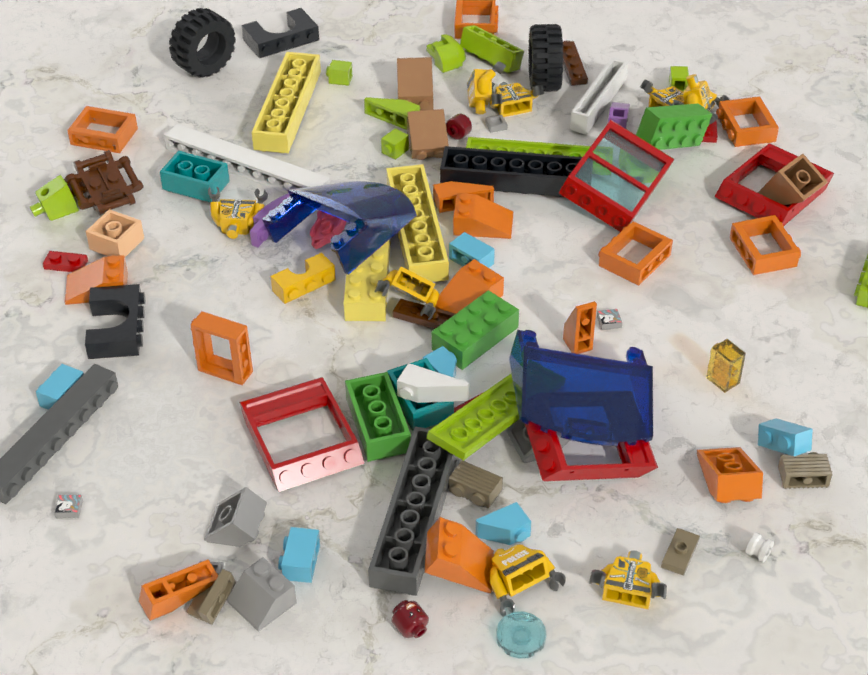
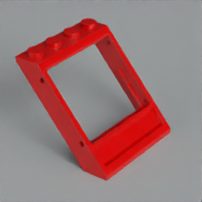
M769 143L722 181L715 197L756 218L776 215L778 220L785 226L826 190L834 173L812 163L828 183L803 202L793 203L789 207L738 184L760 165L778 172L799 157Z
M323 377L239 402L248 430L278 492L365 464L359 443ZM328 406L346 441L274 464L257 427Z
M631 392L538 393L519 403L539 472L544 482L639 478L658 468ZM603 407L622 464L567 466L549 408Z

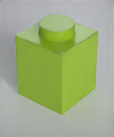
M332 60L330 66L326 68L329 84L349 86L353 77L352 62Z
M670 66L669 87L674 86L682 92L688 86L686 77L689 76L688 66Z
M396 128L381 138V153L394 160L409 150V135Z

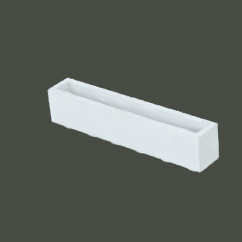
M611 58L572 110L570 130L583 134L589 132L626 81L628 62Z

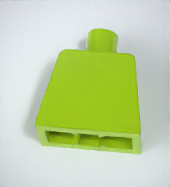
M61 175L39 188L35 192L39 202L29 207L34 217L45 212L51 221L79 211L71 191Z

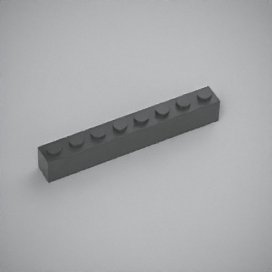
M94 364L0 458L1 503L7 504L15 497L21 488L31 481L33 476L47 464L48 460L62 448L68 439L74 436L76 431L90 419L91 415L116 392L118 382L114 371Z

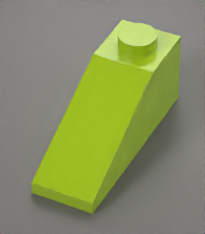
M370 97L364 99L365 114L407 130V113L420 111L419 105L407 100Z

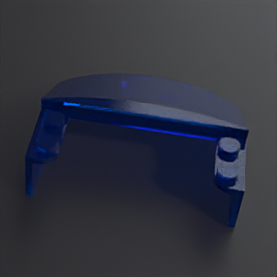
M353 181L287 190L290 196L285 198L276 208L269 211L262 220L272 241L275 243L315 210H320L350 222L345 226V230L341 234L335 235L330 239L331 250L336 253L344 273L349 275L415 218L417 214L410 199L401 191L381 183Z
M517 330L509 362L520 421L527 425L531 421L541 426L540 431L547 433L548 429L562 433L561 438L587 444L618 446L619 442L636 445L638 440L652 441L653 366L647 365L643 350L637 347H630L625 355L627 362L539 348L536 338L537 334L534 331Z

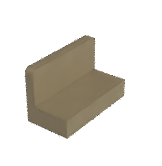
M222 569L220 574L217 573L218 577L211 587L194 597L187 609L188 615L211 625L214 623L236 584L232 573Z

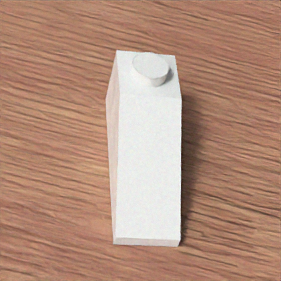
M408 363L397 380V396L417 403L468 401L469 382Z

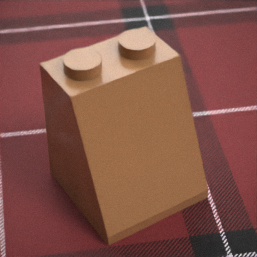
M432 57L397 58L398 99L407 100L419 105L420 111L433 110Z
M444 109L411 111L407 113V134L409 135L412 159L423 160L430 157H443L445 146H449Z
M801 154L779 170L758 193L782 205L800 203L826 185L828 181L808 158Z

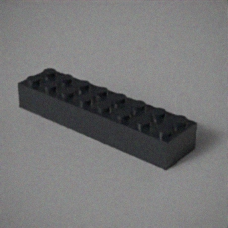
M445 146L440 166V183L450 181L493 186L494 191L564 197L559 194V191L582 157ZM588 158L575 176L590 186L593 160Z

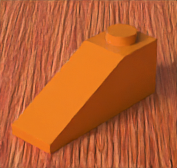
M453 181L433 184V200L439 213L455 210L457 193L476 194L494 202L493 186Z
M595 301L576 306L564 323L563 340L573 355L593 350L597 309Z
M209 559L141 585L139 603L149 621L173 612L215 583L218 574Z

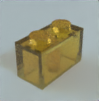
M729 339L716 343L710 351L706 378L725 393L740 384L746 353Z

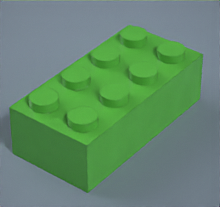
M698 103L647 107L636 135L659 150L700 146L710 123L712 113Z
M488 290L431 332L432 350L435 351L444 346L455 355L457 359L456 366L463 370L518 328L519 309Z
M388 372L345 380L346 400L367 461L407 453L411 433Z

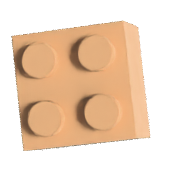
M110 209L86 230L89 249L106 256L124 255L126 257L144 239L141 220Z

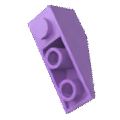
M612 102L608 122L613 120L626 129L630 104Z

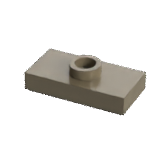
M677 528L663 558L661 568L684 576L699 542L700 535Z

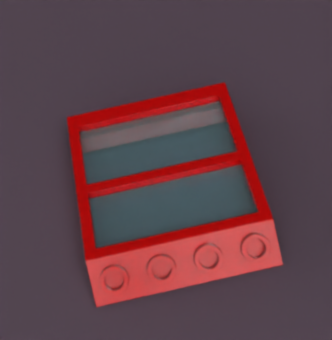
M610 120L568 176L559 194L621 232L624 227L632 223L675 159L613 120Z

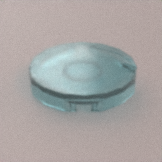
M513 612L499 621L496 629L497 644L509 656L519 659L530 658L544 648L546 642L545 625L541 619L531 613Z

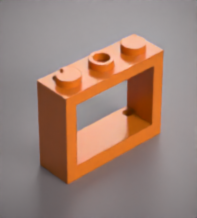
M457 0L455 39H461L463 28L476 25L493 35L498 33L499 6H495L496 0ZM463 15H490V23H462Z
M760 96L719 101L716 115L735 147L776 142L779 127ZM752 114L759 126L741 129L734 116Z
M86 106L67 131L71 145L121 153L137 131L138 126L135 114ZM90 123L118 127L119 129L114 134L87 129Z
M776 215L732 223L730 240L753 275L798 266V261L801 257L800 248L793 242L791 235L787 233ZM771 233L782 251L761 255L750 237Z
M633 221L627 227H624L616 237L614 236L605 247L603 246L598 254L600 257L599 266L639 286L671 255L673 240ZM631 240H635L653 249L638 264L617 255Z
M201 311L191 322L198 371L243 386L253 372L247 325ZM211 335L229 340L232 360L214 355Z

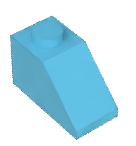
M444 346L423 357V359L427 358L436 372L455 378L457 359Z
M515 502L476 519L475 535L481 539L512 545L516 542H522L531 536V520L520 505Z

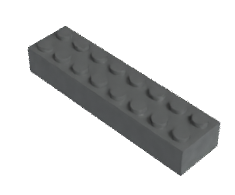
M414 428L369 565V587L413 596L418 594L425 570L427 531L441 516L449 488V476L454 471L458 458L427 439L428 431L431 429Z

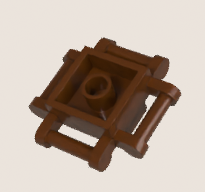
M110 150L93 158L74 161L73 164L77 174L72 173L65 177L67 184L71 186L78 200L79 208L85 210L93 207L99 216L105 214L109 209L112 210L127 204H136L132 193L138 192L144 187L133 171L129 157L123 156L119 160L114 161ZM124 168L132 183L131 185L127 186L119 169ZM79 182L81 183L88 199L84 197L78 185Z

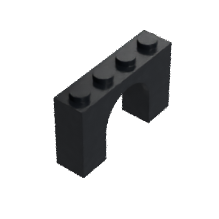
M302 8L286 12L287 24L291 29L287 32H268L257 21L241 26L243 40L260 59L319 41L318 25Z
M140 284L90 288L89 304L92 316L121 315L127 317V319L122 324L112 328L86 330L85 348L88 359L139 356V349L143 347V336L140 332H144V323L141 318H145V310L142 304L146 303L145 292H141Z

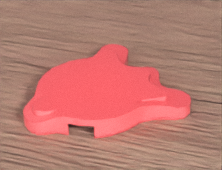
M348 205L342 210L338 206L330 210L325 208L318 210L317 220L310 230L311 244L315 249L322 248L342 233L346 222L356 212L354 206Z

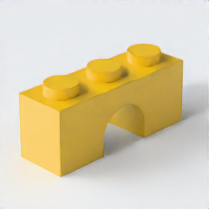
M322 252L305 260V273L295 274L287 268L270 276L272 291L284 304L336 280L335 265Z

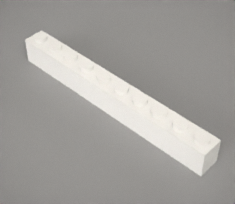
M177 124L164 135L166 149L174 153L182 151L227 163L230 173L285 193L302 190L303 199L319 205L331 193L330 178L194 129Z

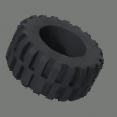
M208 8L193 9L188 14H184L180 21L176 22V27L171 32L172 37L169 38V44L171 45L169 50L172 60L179 67L195 77H209L213 73H218L221 68L227 65L226 62L231 59V53L235 49L234 43H236L235 32L232 24L216 12ZM208 34L206 43L197 51L200 41Z
M534 24L529 30L528 43L530 89L532 90V87L542 85L543 91H558L561 89L563 80V39L561 26L557 24Z

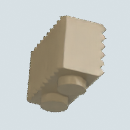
M810 452L797 456L788 454L780 456L778 469L784 489H791L792 487L794 489L801 487L803 489L806 487H829L832 471L827 454Z
M461 460L456 469H454V472L449 476L450 492L457 497L469 499L475 505L485 506L487 509L490 508L503 487V477Z

